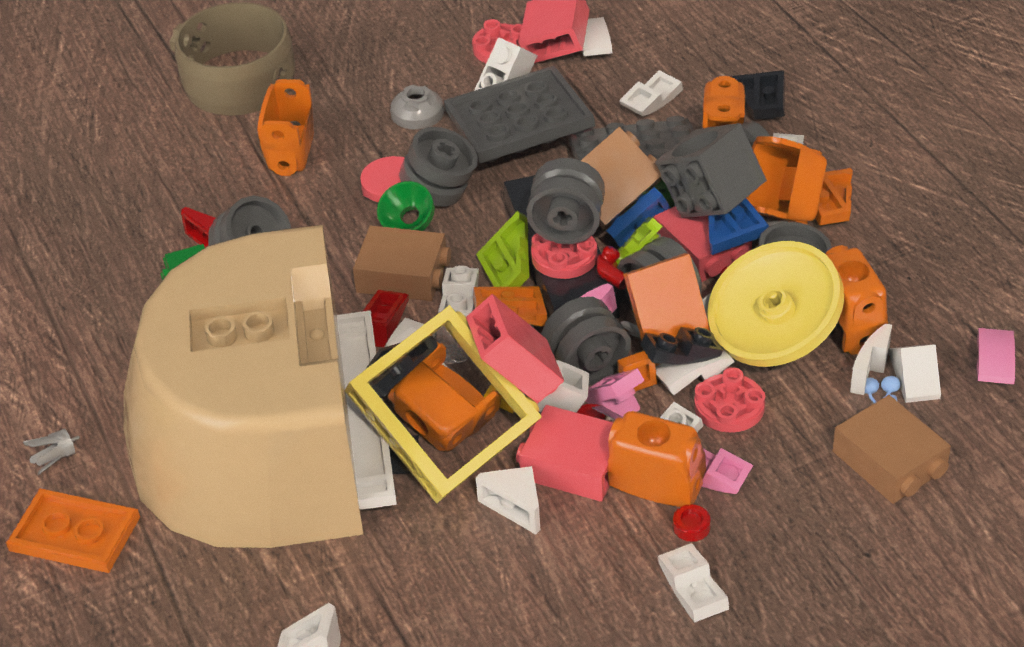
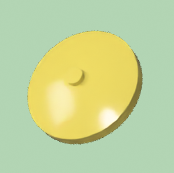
M795 241L765 244L740 256L721 274L713 287L708 302L707 316L709 327L722 349L741 363L758 367L787 364L813 351L832 332L843 309L844 287L842 279L832 261L816 247Z

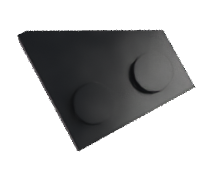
M784 70L730 76L744 85L745 109L754 120L785 117Z

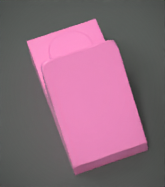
M638 368L606 376L588 387V398L585 402L602 405L621 416H624L628 411L638 412L640 405L634 396L636 393L634 387L642 383L644 379Z

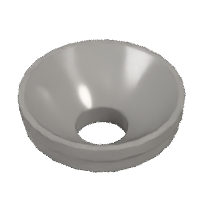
M407 86L392 100L391 118L398 126L407 129L431 127L438 123L444 115L442 98L426 86Z

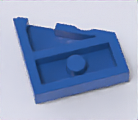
M654 187L647 194L642 195L636 204L624 215L616 218L606 231L620 248L647 217H653L671 207L664 196Z
M747 198L727 214L708 216L710 253L714 255L758 239L761 233L769 227V224Z

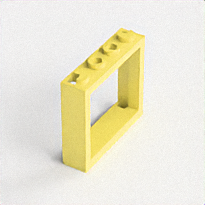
M450 305L348 383L345 389L347 395L436 504L524 434L542 417L538 412L539 407L534 400L526 394L524 395L520 389L481 359L466 317L459 311L455 312ZM443 326L521 419L448 479L369 384Z

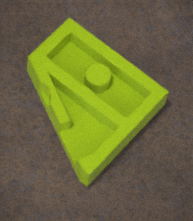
M519 211L476 254L494 287H519L529 278L527 217Z
M647 217L618 249L620 257L616 261L619 265L623 258L641 250L645 245L659 237L657 232L663 226L653 217Z

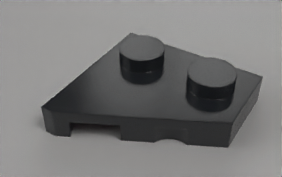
M431 335L369 383L380 398L386 396L400 380L437 348L438 344ZM398 344L380 348L367 368Z

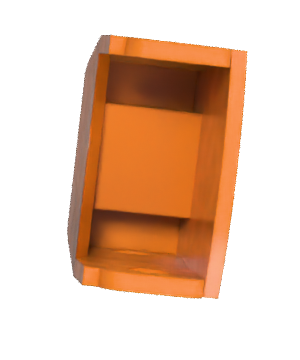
M719 76L707 82L704 88L703 128L744 123V85L730 76Z
M276 80L275 84H270L262 103L257 127L260 147L267 167L278 175L291 176L295 172L303 171L306 167L312 145L314 123L310 85H305L302 80ZM292 89L296 92V94L289 95L286 93L285 90ZM291 121H297L300 125H293Z
M757 136L752 149L767 181L746 197L747 200L765 218L803 224L813 221L816 218L827 167L826 158L822 156V152L808 148L798 142L772 136Z
M839 245L831 248L825 254L836 267L844 287V304L838 320L844 330L842 350L844 353L849 352L851 355L859 353L866 342H860L863 337H870L881 326L888 324L886 288L861 250L858 248L849 249L847 246Z
M437 342V348L390 390L388 399L394 404L395 412L437 450L450 451L463 440L478 432L495 416V413L500 408L502 396L498 391L493 390L484 398L462 376L442 365L446 359V346Z
M635 411L626 412L623 418L617 417L611 427L608 441L609 460L607 472L609 485L628 494L661 504L677 507L694 504L706 473V456L696 430L689 425Z

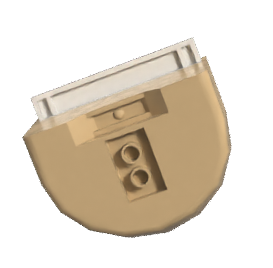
M323 225L255 233L207 246L170 270L143 306L124 388L123 429L129 462L140 501L171 531L215 547L273 548L363 535L360 510L397 505L389 445L345 392L348 383L362 373L376 355L371 310L337 315Z

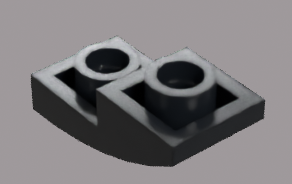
M681 327L676 338L667 333H660L659 335L645 333L640 344L651 362L659 364L699 363L720 357L723 352L715 340L714 334L701 327H696L695 329Z

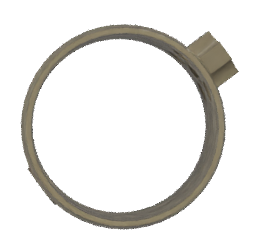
M231 2L206 8L191 16L183 24L180 23L173 29V36L169 40L171 50L175 51L180 81L186 95L195 106L206 112L233 116L261 111L270 84H275L276 80H278L279 69H282L280 79H294L295 58L291 35L285 20L278 12L261 4ZM202 22L201 29H196L198 24ZM206 42V46L201 52V47ZM248 50L268 53L252 62L235 66H210L204 64L214 57L235 51Z

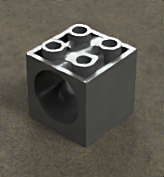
M741 123L695 129L655 161L661 173V178L666 184L674 200L675 207L682 218L727 214L767 181Z

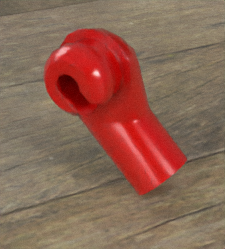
M605 246L602 254L597 256V273L601 278L619 290H623L627 287L623 275L624 272L617 268L618 264L616 262L620 257V252L611 246Z

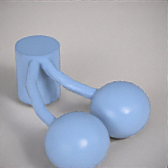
M887 376L882 380L881 387L887 392L886 396L890 395L897 401V397L891 393L896 392L900 388V380L895 376ZM868 377L865 393L869 395L873 403H876L877 401L872 397V394L879 389V382L874 378Z

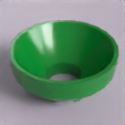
M404 181L391 186L383 193L377 205V216L383 227L423 231L428 227L435 211L434 201L430 192L423 185L412 181ZM407 211H419V217L415 222L411 224L403 222V216Z

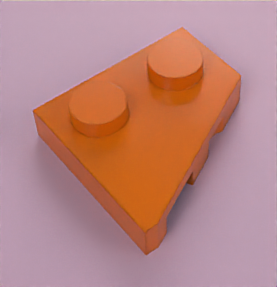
M851 168L825 172L815 218L820 226L849 221L852 203L851 179L853 170Z
M539 286L473 287L475 308L493 294L528 324L545 326L547 312Z

